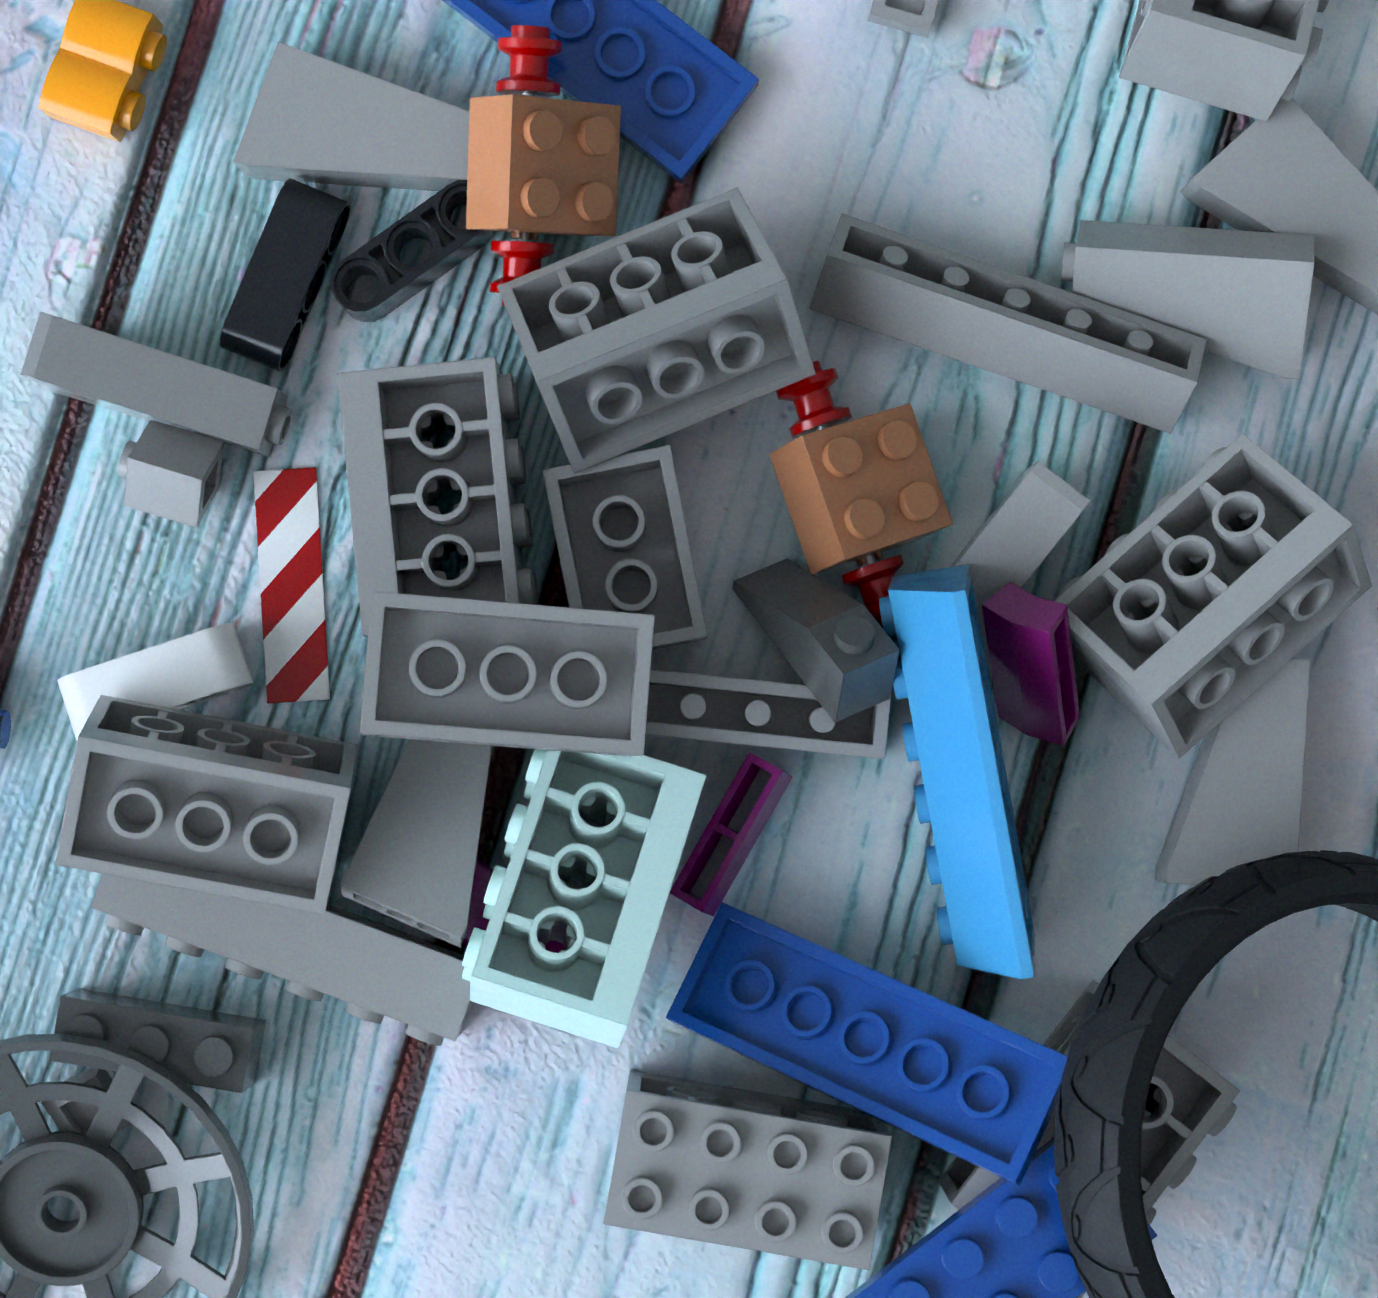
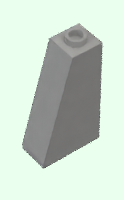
M278 42L233 161L244 175L258 180L287 181L291 178L304 183L440 191L456 181L467 180L470 111Z
M1293 98L1290 101L1280 99L1267 122L1259 119L1253 122L1201 169L1180 192L1188 201L1236 230L1314 235L1313 276L1378 315V191Z
M1080 220L1076 243H1064L1061 281L1073 282L1072 293L1207 339L1204 350L1206 352L1285 379L1300 380L1314 270V235Z
M44 312L39 313L21 371V375L54 393L144 420L158 421L224 441V444L270 457L274 443L278 445L283 444L292 418V409L285 407L288 397L278 388Z
M1039 461L1019 476L950 566L970 564L982 636L986 633L982 604L1009 582L1022 588L1090 503L1089 499ZM896 636V637L893 639V642H894V643L896 644V646L899 648V646H898V641H897V636Z
M1290 659L1203 737L1158 859L1155 880L1170 884L1197 885L1211 876L1219 877L1226 870L1240 864L1284 853L1299 852L1311 660Z
M409 739L340 884L342 896L461 948L467 932L492 746Z

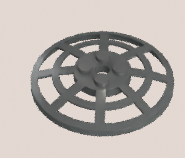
M26 1034L0 1040V1115L11 1111L25 1140L12 1149L2 1161L0 1160V1257L7 1265L18 1272L7 1295L0 1292V1298H34L41 1283L54 1286L82 1284L87 1298H116L108 1273L122 1262L130 1250L162 1268L144 1288L129 1298H163L174 1287L179 1278L209 1298H237L249 1267L254 1236L253 1198L243 1160L227 1128L206 1101L172 1071L141 1053L105 1040L70 1034ZM62 1050L98 1056L120 1064L108 1090L69 1081L38 1082L28 1085L11 1054L24 1051ZM145 1076L167 1089L190 1109L213 1137L220 1152L185 1158L180 1146L167 1129L144 1108L132 1102L143 1077ZM69 1100L91 1104L99 1107L86 1135L76 1132H51L37 1102ZM125 1119L145 1134L163 1155L166 1162L133 1170L125 1158L110 1146L122 1120ZM230 1177L235 1198L236 1230L232 1256L225 1275L191 1254L196 1243L200 1218L198 1191L195 1183ZM176 1187L179 1196L180 1220L175 1243L141 1225L144 1210L143 1195ZM53 1197H67L78 1206L80 1217L73 1221L59 1220L50 1213L47 1201Z

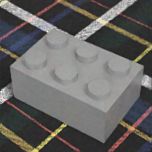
M670 445L621 454L575 474L571 464L542 470L569 608L655 615L652 650L708 639Z

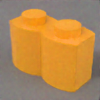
M75 0L64 28L60 49L45 79L38 108L50 118L121 143L127 130L134 131L142 119L146 98L140 91L148 71H157L163 61L167 47V37L161 34L163 24L153 13L117 0Z

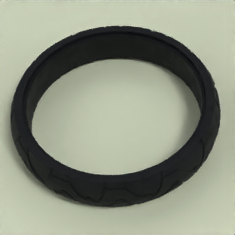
M1321 850L1320 852H1291L1237 865L1226 870L1219 877L1211 876L1179 895L1153 916L1126 945L1102 978L1083 1013L1076 1031L1077 1034L1070 1046L1061 1079L1062 1085H1060L1054 1138L1055 1176L1059 1177L1056 1190L1063 1227L1077 1272L1089 1298H1175L1158 1263L1149 1234L1142 1197L1140 1159L1145 1106L1154 1069L1167 1035L1181 1009L1203 978L1225 955L1249 936L1284 917L1319 906L1337 905L1366 915L1378 922V859L1352 852Z

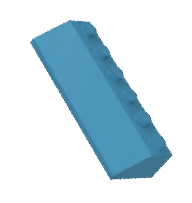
M970 564L894 576L891 578L888 588L889 596L879 598L880 614L884 631L888 636L897 635L901 659L897 660L893 685L896 698H908L912 722L903 723V738L908 761H920L924 784L914 785V796L920 824L931 822L935 845L925 847L931 885L942 884L946 906L937 907V921L941 943L943 946L954 945L957 966L1018 979L1033 978L1035 969V931Z

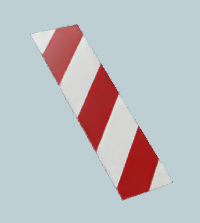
M316 467L253 471L267 704L330 700Z

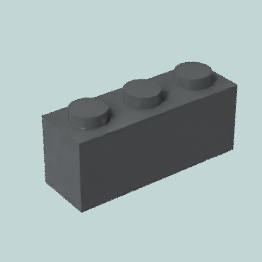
M78 988L60 996L54 1034H70L105 1040L141 1053L175 1073L186 1084L243 1093L256 1082L266 1020ZM51 1050L49 1058L50 1061L117 1072L120 1064L98 1056L62 1050Z

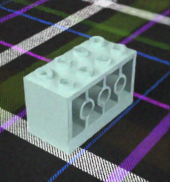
M534 749L525 778L527 785L523 796L530 799L529 805L527 807L516 804L504 840L507 843L503 857L510 859L508 867L504 868L495 865L483 903L486 905L483 917L490 919L486 931L474 927L462 962V966H464L462 979L470 981V1001L619 1049L633 1010L706 775L645 755L630 757ZM594 821L602 824L603 826L593 827L588 825L586 822ZM569 880L578 881L583 884L584 888L571 889L566 886V882ZM550 940L563 943V948L566 950L553 953L547 951L543 943H548Z

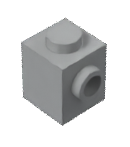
M150 420L137 442L131 440L127 442L120 457L118 476L126 479L124 506L197 528L219 490L224 441Z

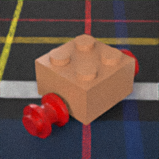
M530 25L511 26V37L498 38V50L510 56V76L496 82V92L509 95L470 98L466 229L511 232L510 239H517V241H491V251L503 257V277L490 282L489 292L499 293L498 285L540 269L541 259L554 254L555 244L529 242V240H538V234L616 236L621 106L535 97L560 95L561 85L548 78L549 58L562 53V42L549 39L550 28Z
M813 361L815 375L776 390L779 400L793 401L799 419L789 428L794 440L773 451L769 456L811 575L856 561L857 566L864 565V567L841 575L844 585L859 588L864 606L883 628L879 598L889 596L888 588L891 578L895 576L894 574L904 562L901 555L878 562L876 560L883 558V551L922 539L953 525L911 403L845 422L852 418L849 407L835 406L829 391V387L838 379L836 369L822 370L820 362Z

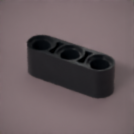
M291 178L284 183L224 322L220 336L221 348L279 372L287 366L345 231L350 215V202Z
M467 180L456 181L447 185L338 264L331 278V290L337 302L352 318L362 322H375L384 318L481 249L494 237L496 231L461 229L451 223L453 210L458 205L467 202ZM422 238L432 244L430 256L424 263L417 266H408L400 261L401 249L408 241ZM362 275L377 277L379 279V290L372 300L366 303L350 301L349 288L357 277Z

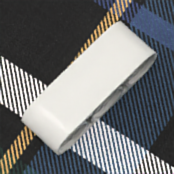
M234 623L210 627L74 672L57 680L76 740H78V736L100 695L181 710L253 684Z

